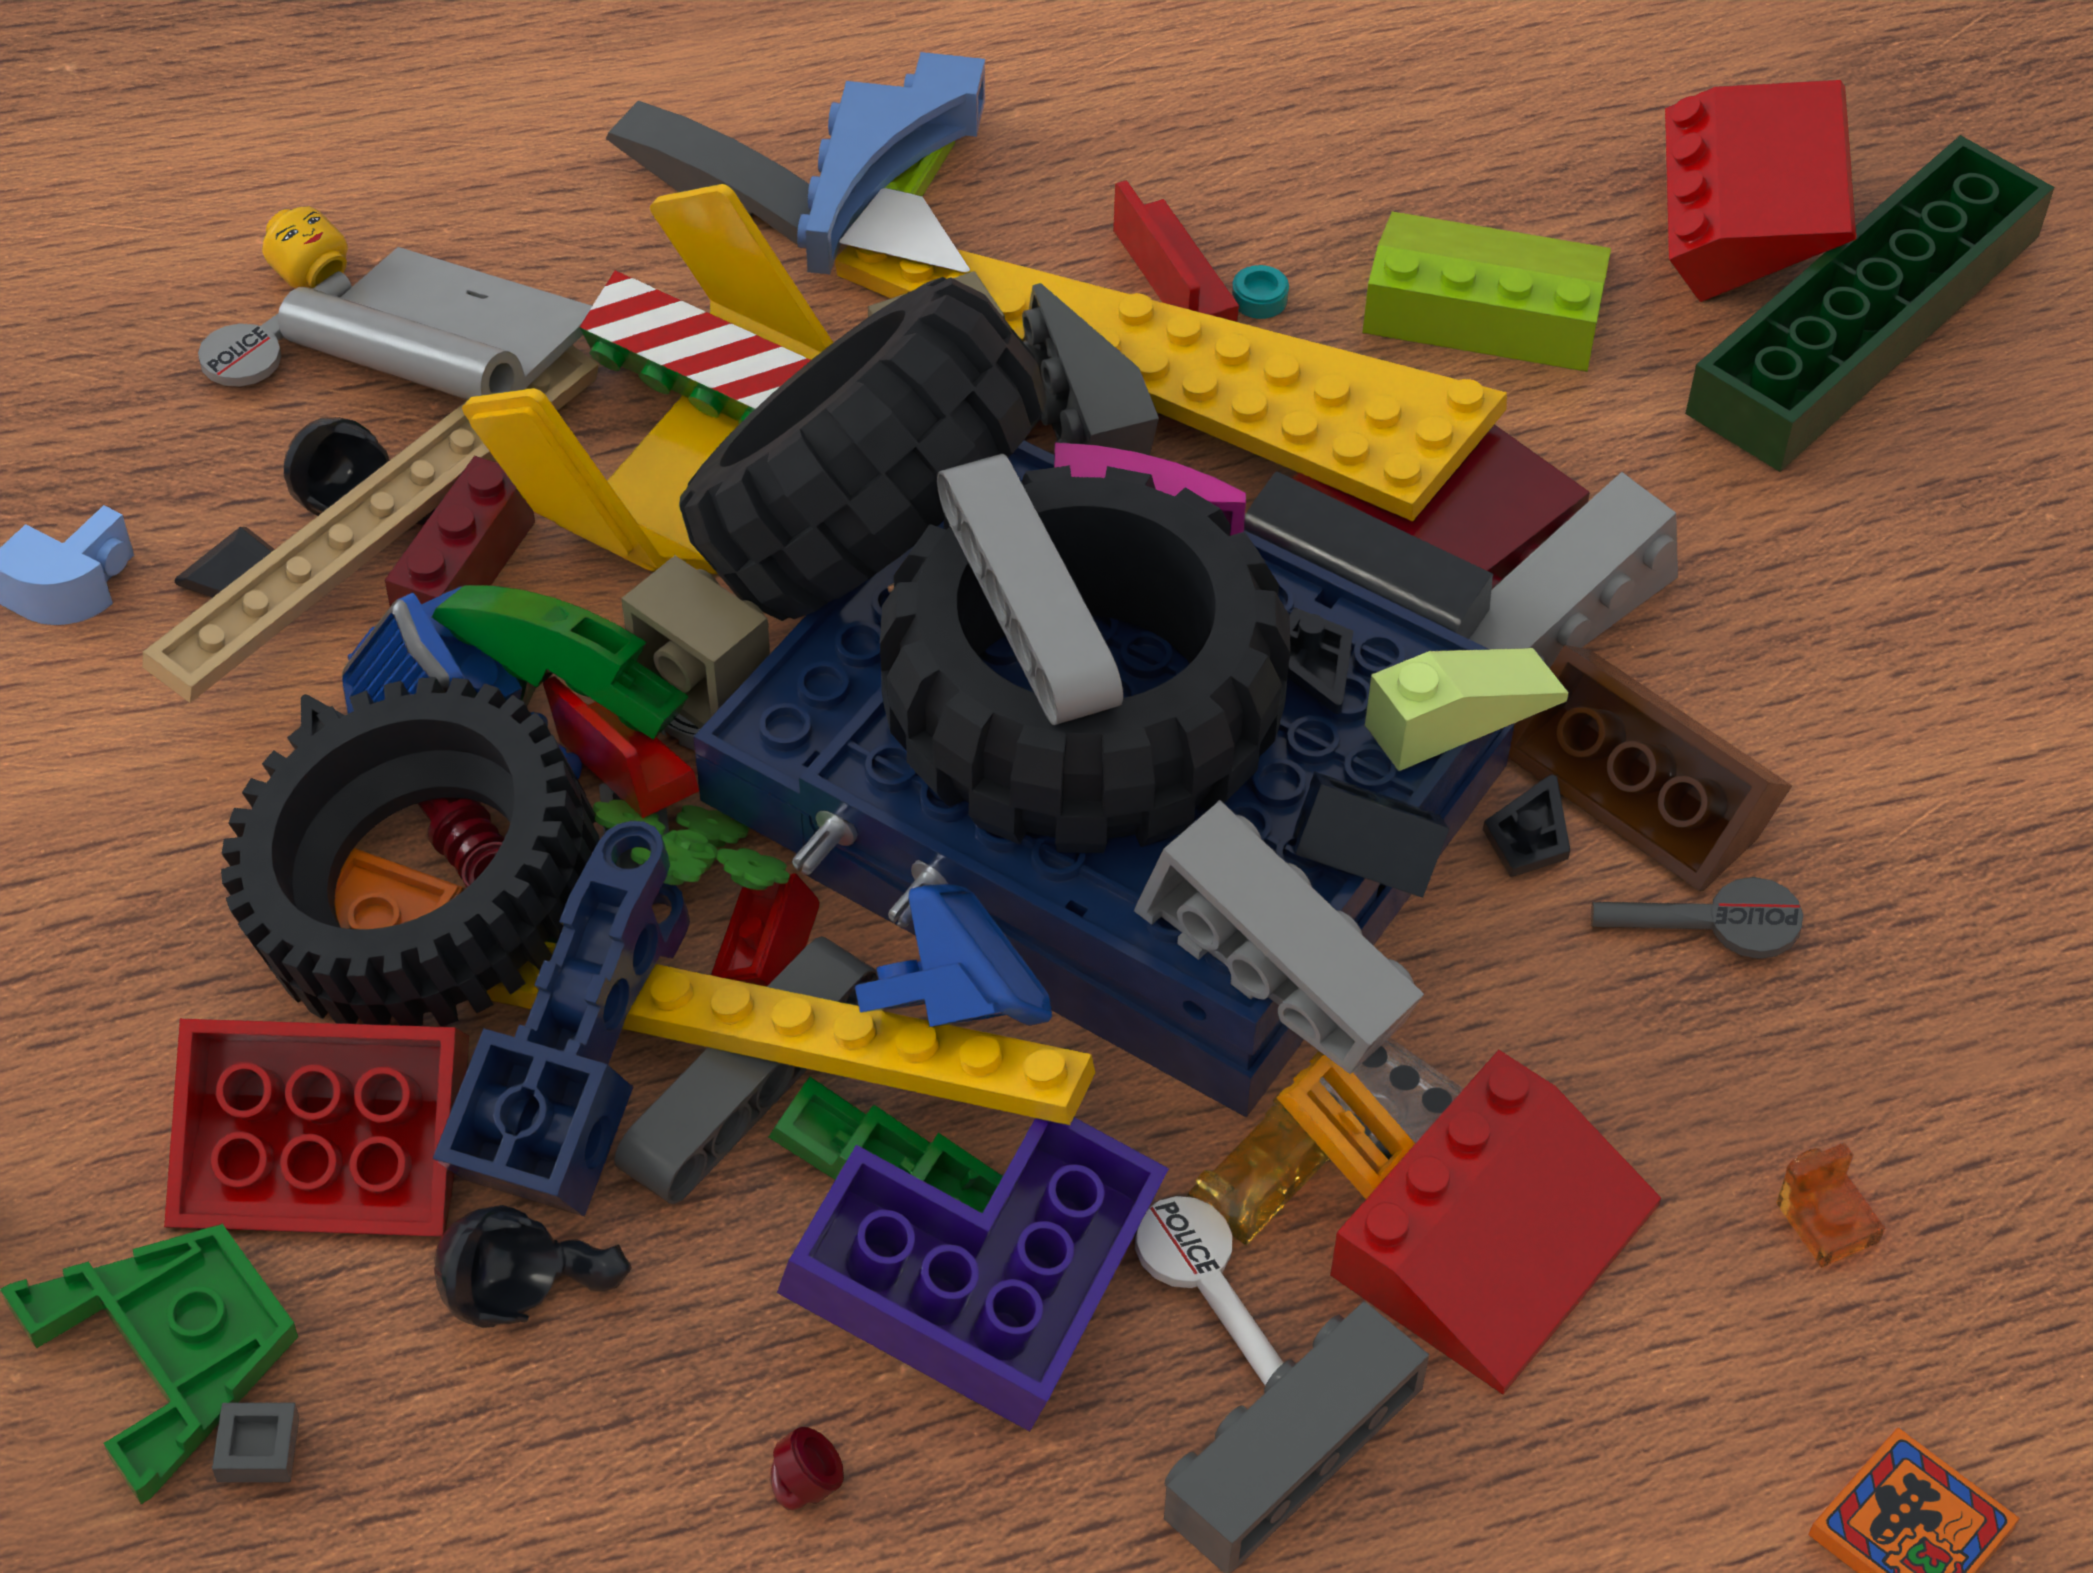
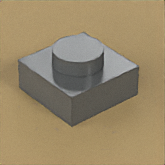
M222 1403L212 1465L216 1481L291 1482L300 1418L296 1403Z

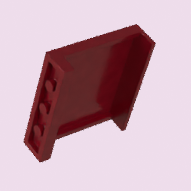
M1495 424L1414 521L1301 473L1292 478L1493 573L1492 589L1587 504L1590 492Z

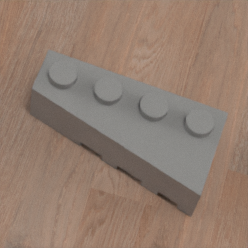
M1621 472L1491 590L1490 610L1474 631L1470 640L1488 649L1533 648L1550 669L1564 645L1582 648L1678 578L1676 512Z
M1218 801L1163 849L1134 909L1138 915L1150 924L1155 923L1162 917L1180 930L1182 933L1178 936L1177 944L1198 960L1207 952L1228 967L1231 973V985L1248 998L1266 999L1269 997L1279 1005L1278 1015L1280 1022L1349 1074L1357 1069L1406 1022L1424 996V993L1414 985L1411 975L1401 964L1387 959L1363 936L1360 927L1349 915L1335 910L1312 888L1308 877L1300 868L1280 858L1261 839L1258 830L1248 819L1235 815L1221 801Z

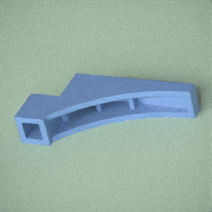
M920 52L915 74H906L904 87L846 81L840 103L832 102L830 107L828 132L831 138L822 139L818 156L820 177L812 176L810 179L808 190L810 214H801L799 219L797 244L798 248L806 249L807 272L830 275L841 246L840 239L878 192L898 175L922 158L964 136L977 137L985 104V59Z

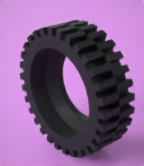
M430 677L419 678L416 694L410 695L402 681L385 684V700L376 703L373 702L367 690L349 698L354 711L340 718L334 707H329L317 715L324 728L312 736L300 726L287 737L295 749L287 758L273 750L262 763L270 775L267 783L251 778L242 791L252 809L234 808L228 822L237 837L225 838L223 841L222 855L230 867L221 869L223 886L231 895L226 897L231 913L239 922L238 925L288 994L298 1003L302 1000L309 1012L321 1019H324L329 1013L336 1024H356L358 1019H360L366 1025H389L393 1016L399 1026H423V1014L431 1012L439 1025L445 1026L459 1021L456 1005L468 1000L476 1013L493 1006L494 1004L487 990L502 982L510 995L526 984L518 971L521 966L529 961L540 970L544 960H551L552 954L545 942L549 937L559 939L564 927L559 921L569 895L600 840V836L593 825L596 822L595 814L586 797L587 795L553 734L551 735L545 722L536 712L531 715L526 704L513 695L506 701L499 688L485 683L477 694L470 680L452 678L447 693H445L437 678ZM439 798H465L491 806L510 822L505 839L487 868L471 885L448 903L417 919L394 926L376 929L341 928L335 910V890L341 869L358 842L387 817L423 801Z

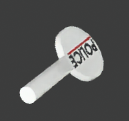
M1175 1196L1159 1200L1148 1208L1135 1233V1251L1141 1265L1155 1279L1172 1287H1198L1258 1377L1266 1385L1272 1374L1284 1362L1222 1274L1232 1253V1232L1226 1219L1212 1205L1197 1198Z

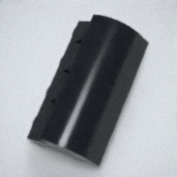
M1276 471L1245 515V531L1470 639L1490 610L1493 573Z

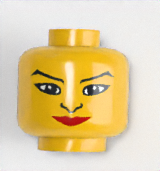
M310 206L296 207L292 210L284 209L276 213L267 223L262 253L267 263L291 287L295 289L298 287L313 289L335 272L340 271L344 273L347 265L348 245L346 239L320 211Z

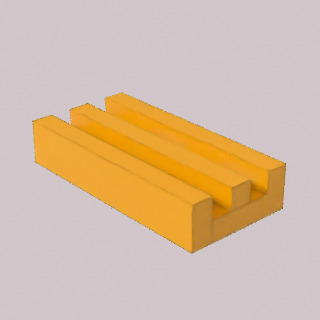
M1319 1051L1309 1061L1311 1063L1310 1066L1301 1070L1293 1078L1294 1083L1290 1087L1284 1088L1276 1098L1361 1195L1367 1199L1413 1147L1415 1142L1353 1072L1349 1074ZM1322 1076L1390 1152L1392 1157L1389 1160L1364 1133L1365 1127L1349 1110L1345 1111L1320 1083L1319 1080Z

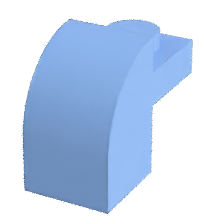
M103 505L64 543L25 524L0 547V605L31 621L47 625L77 623L103 612L113 604L107 581L112 576L120 573L127 562L134 556L123 515Z

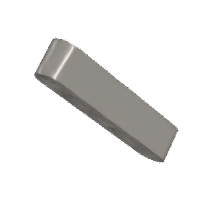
M1000 454L939 471L937 474V486L945 516L1050 723L1057 725L1122 705L1123 688L1115 660L1007 456Z

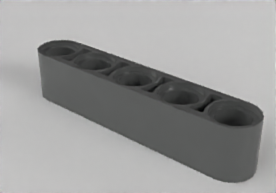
M821 936L808 944L767 987L859 1006L855 985L877 981L878 975L875 968L826 937ZM708 1047L628 1129L617 1147L614 1163L618 1169L666 1202L676 1204L691 1193L807 1069Z

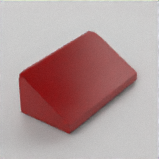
M796 873L790 874L788 883L779 884L774 882L772 886H768L765 890H754L742 886L711 973L712 976L767 987L806 947L820 902L817 896Z

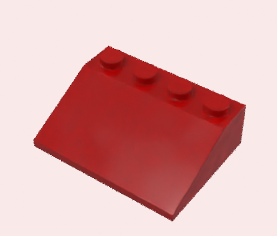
M1841 80L1719 86L1694 96L1685 97L1676 104L1665 108L1669 260L1700 302L1857 239L1846 88Z
M180 1018L164 1227L206 1229L223 1224L227 1230L442 1237L446 1232L455 1174L435 1161L433 1156L467 1072L469 1035L456 1027Z
M1498 1049L1337 1231L1330 1276L1503 1395L1660 1205L1661 1197L1555 1085Z

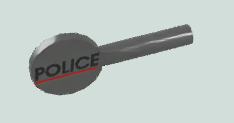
M1757 877L1736 879L1723 886L1714 897L1713 904L1592 902L1591 906L1592 927L1713 930L1714 935L1726 948L1741 956L1757 959L1776 957L1791 949L1800 937L1803 921V912L1799 901L1786 887L1772 880Z

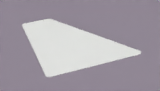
M882 188L839 241L841 244L956 271H970L924 198L910 193Z

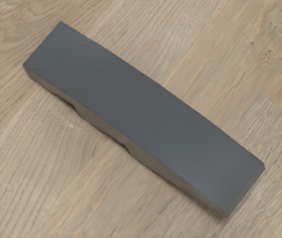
M637 101L608 132L606 140L676 191L683 192L719 184L727 185L735 192L751 217L755 214L793 243L797 244L801 214H810L811 211L808 208L809 184L780 164L739 141L694 120L641 101Z

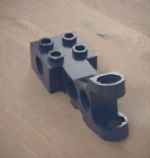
M628 821L619 823L606 831L596 845L569 895L559 921L564 927L551 960H544L534 985L539 991L525 1026L519 1024L514 1037L483 1028L433 1156L435 1161L461 1179L585 1217L634 1088L608 1065L627 1014L660 956L674 958L690 923L688 909L682 892L676 885L664 883L670 868V861L662 835L654 826L643 821ZM640 847L651 851L648 860L637 868L622 869L616 866L618 857L628 849ZM653 904H665L671 907L669 916L659 924L652 909Z

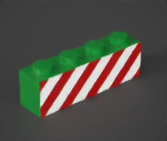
M616 270L580 325V329L591 349L589 353L599 364L613 371H620L621 367H624L639 374V378L647 386L659 393L669 394L673 390L688 397L689 402L704 414L717 418L722 413L737 420L739 424L774 391L811 361L804 356Z

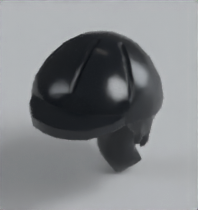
M341 417L320 418L304 426L290 442L289 450L285 454L283 474L290 495L305 509L319 516L390 460L387 450L378 443V440L370 430L360 423ZM433 509L430 513H428L416 524L424 525L430 518L432 513L435 511V509Z
M504 1205L469 1212L454 1222L440 1239L434 1257L436 1286L443 1303L457 1319L481 1328L527 1322L529 1316L522 1313L540 1305L550 1291L554 1280L561 1276L570 1277L591 1291H608L617 1288L632 1269L631 1263L625 1257L619 1244L607 1249H599L578 1239L558 1242L553 1240L541 1222L528 1218L526 1213Z

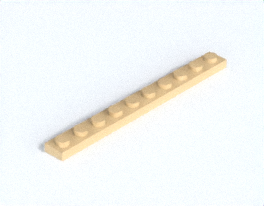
M570 346L525 389L535 388L542 391L558 411L596 380L599 364L574 346ZM466 402L144 650L142 668L191 703L435 509L474 455L494 462L496 459L471 427L469 420L462 411V406Z

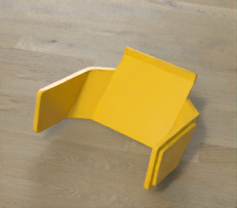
M719 184L657 197L650 205L652 215L710 299V314L810 360L834 343L735 192L729 186ZM532 388L474 396L462 406V411L469 420L471 427L535 513L647 570L655 572L676 555L696 570L703 569L710 574H718L690 543L679 502L681 494L688 487L687 483L716 448L739 425L737 420L722 413L717 418L706 415L695 408L689 402L688 397L682 395L610 478L606 480L542 391Z

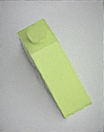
M1533 648L1428 651L1371 675L1365 726L1397 770L1401 771L1567 701L1568 692Z

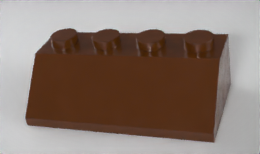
M1564 645L1551 665L1550 670L1567 690V701L1516 722L1508 758L1541 781L1549 775L1557 776L1562 796L1697 890L1704 891L1759 838L1792 785L1593 651Z

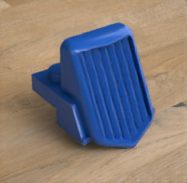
M939 884L911 888L909 890V904L921 961H917V959L876 967L877 981L855 985L860 1013L909 1008L925 1004L930 1027L974 1022L1004 1015L1028 1026L1047 1023L1052 1018L1050 998L1045 988L975 894L969 889L957 885Z

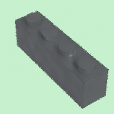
M1363 1301L1346 1318H1343L1341 1315L1332 1317L1316 1335L1312 1344L1313 1349L1298 1363H1295L1292 1359L1284 1362L1269 1378L1265 1385V1394L1249 1409L1240 1405L1232 1410L1219 1425L1215 1433V1440L1199 1455L1194 1452L1187 1453L1174 1465L1167 1475L1164 1483L1166 1486L1164 1520L1223 1573H1232L1423 1389L1429 1354L1367 1302Z

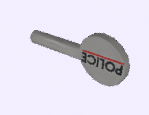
M337 271L313 289L341 297L351 288V283L345 274ZM279 313L261 326L239 323L224 326L210 333L201 342L198 351L202 372L211 381L224 386L241 387L256 384L268 378L278 368L281 360L278 341L283 339L284 336L280 332L278 324Z

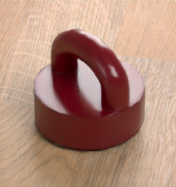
M801 1426L776 1443L773 1450L774 1459L770 1472L771 1486L777 1502L785 1509L798 1510L808 1503L817 1504L841 1487L844 1480L841 1458L833 1444L822 1433L815 1429Z

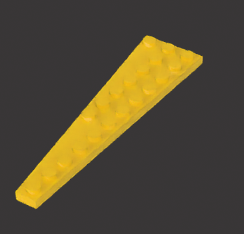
M850 245L835 259L837 276L888 298L906 294L929 281L941 277L946 279L950 277L955 278L975 271L1005 315L1006 322L1022 341L1025 333L1022 313L1029 309L1032 285L1041 283L1139 367L1156 412L1411 521H1414L1507 410V392L1484 387L1475 380L1453 379L1154 301L1144 294H1127L958 250V252L969 267V272L956 271Z

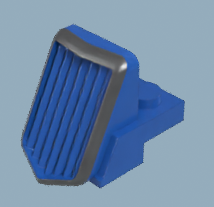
M461 586L424 604L420 603L414 593L397 599L378 624L368 631L355 650L348 654L349 661L342 671V685L347 714L354 711L349 697L367 690L373 702L376 703L385 700L384 685L402 681L411 695L416 694L419 678L436 677L445 693H447L452 678L468 679L477 694L485 683L499 688L506 701L512 695L520 699L522 688L517 679L510 675L503 668L502 664L475 646L459 641L451 634L448 628L431 618L436 607L457 592Z

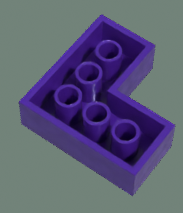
M1075 1117L1071 1125L1035 1118L984 1212L981 1213L856 1145L788 1260L777 1293L1030 1432L1048 1402L1169 1168Z

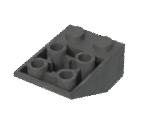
M1043 284L1032 285L1029 309L1022 313L1025 332L1023 342L1034 354L1047 398L1040 419L1045 426L1052 425L1057 438L1055 443L1097 445L1150 455L1159 417L1139 367Z

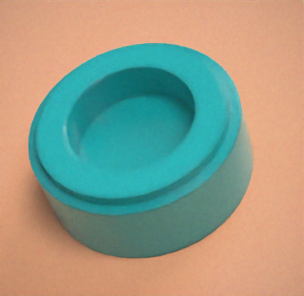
M1253 265L1240 270L1235 275L1232 296L1239 305L1238 311L1243 315L1256 319H1266L1280 314L1286 308L1289 282L1287 277L1278 269L1266 265Z

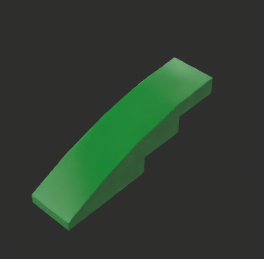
M810 1076L768 1136L774 1142L835 1180L854 1147L858 1145L981 1213L984 1212L1003 1177L939 1132L932 1142H929L873 1104L868 1113L865 1114Z

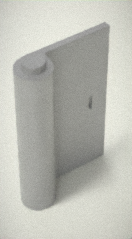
M397 247L341 297L308 287H298L292 290L285 297L279 308L278 324L284 338L292 343L469 400L474 396L524 390L583 335L580 325L592 306Z

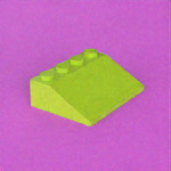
M1392 211L1378 243L1368 282L1362 333L1588 372L1611 248Z

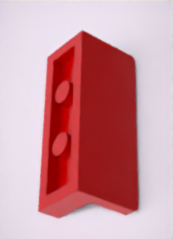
M1127 180L1115 183L1113 231L1160 300L1169 305L1238 322V303L1166 201L1161 199L1144 205Z
M552 676L543 682L560 742L572 753L577 754L582 763L642 818L699 792L694 770L657 737L653 740L642 732L628 728L619 720L617 715L596 701L587 705L556 676Z

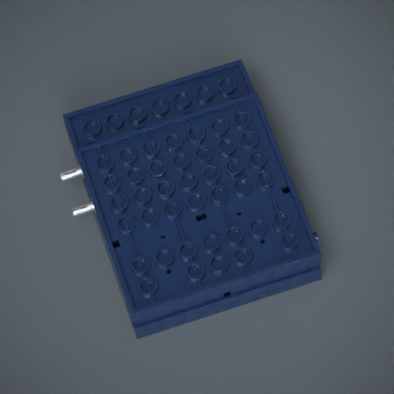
M1023 440L1008 459L1020 481H1022L1026 471L1054 468L1055 455ZM944 521L937 527L944 529ZM1245 531L1279 583L1278 597L1289 615L1294 607L1310 614L1319 615L1325 620L1353 630V638L1342 712L1340 714L1333 713L1287 677L1286 701L1276 740L1259 757L1258 771L1224 804L1235 815L1248 819L1258 830L1261 839L1280 858L1300 868L1308 877L1312 888L1335 910L1349 915L1358 924L1363 936L1374 946L1411 894L1294 853L1297 838L1293 837V833L1314 771L1441 815L1450 828L1440 852L1441 855L1507 766L1514 723L1398 771L1365 726L1371 675L1428 651L1490 649ZM913 547L839 599L836 598L817 611L807 614L693 736L700 801L795 852L796 856L792 862L798 871L802 867V874L915 936L909 904V890L911 888L925 885L951 884L969 889L975 894L1049 995L1053 1012L1246 1118L1304 1041L1298 1034L1280 1022L1278 1015L1279 1005L1269 997L1266 999L1248 998L1231 985V973L1228 967L1209 952L1198 960L1177 944L1178 936L1182 933L1180 930L1162 917L1155 923L1150 924L1134 911L1163 849L1180 834L1144 847L1140 846L1135 835L1107 839L1104 853L1057 852L1055 838L1029 832L1025 834L1019 845L978 828L969 817V803L963 800L949 808L907 763V751L890 733L883 703L880 633L882 605L891 593L888 591V586L894 583L893 575ZM1091 615L1117 665L1123 688V698L1160 686L1175 677L1190 664L1175 647L1149 630L1126 621ZM1006 635L990 645L979 656L988 667L1001 677L1021 688L1034 692ZM1199 805L1196 806L1193 823L1206 813L1207 810Z

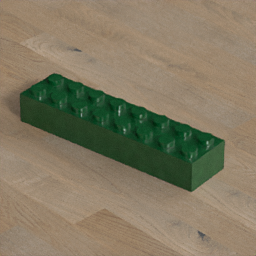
M1961 135L1958 136L1856 225V240L1826 251L1696 364L1685 414L1781 472L2039 237L2055 187Z

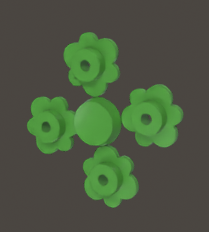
M611 800L609 803L595 802L593 805V811L596 813L595 821L604 826L605 831L619 823L643 821L654 826L663 835L662 838L670 861L668 875L664 881L665 884L681 885L684 881H699L701 874L711 868L716 858L720 863L724 864L723 869L731 874L730 877L735 883L749 889L765 890L768 886H772L774 882L786 884L789 881L790 874L786 872L787 865L775 857L760 855L758 852L748 848H740L738 851L727 848L717 850L716 847H723L726 842L737 843L739 838L747 837L749 831L747 826L732 820L731 817L718 810L708 811L699 806L685 805L682 807L681 812L677 814L676 822L684 827H688V830H672L664 834L665 825L658 821L659 816L656 813L642 818L624 800ZM635 847L632 849L630 857L633 861L642 865L650 857L651 851Z

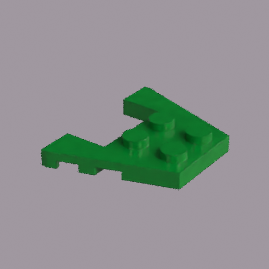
M223 1224L132 1249L134 1257L96 1268H93L88 1261L64 1268V1277L29 1286L27 1279L10 1283L0 1289L7 1306L36 1349L100 1310H105L168 1401V1404L103 1443L109 1458L140 1504L151 1499L219 1425L222 1403H239L299 1337L293 1320Z

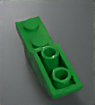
M464 585L436 607L431 617L448 628L451 634L459 641L475 646L502 664L503 668L513 677L526 680L537 688L554 673L563 679L571 690L580 695L590 697L617 715L625 726L642 732L653 740L679 715L689 697L637 662L647 643L646 641L591 611L554 597L507 587Z

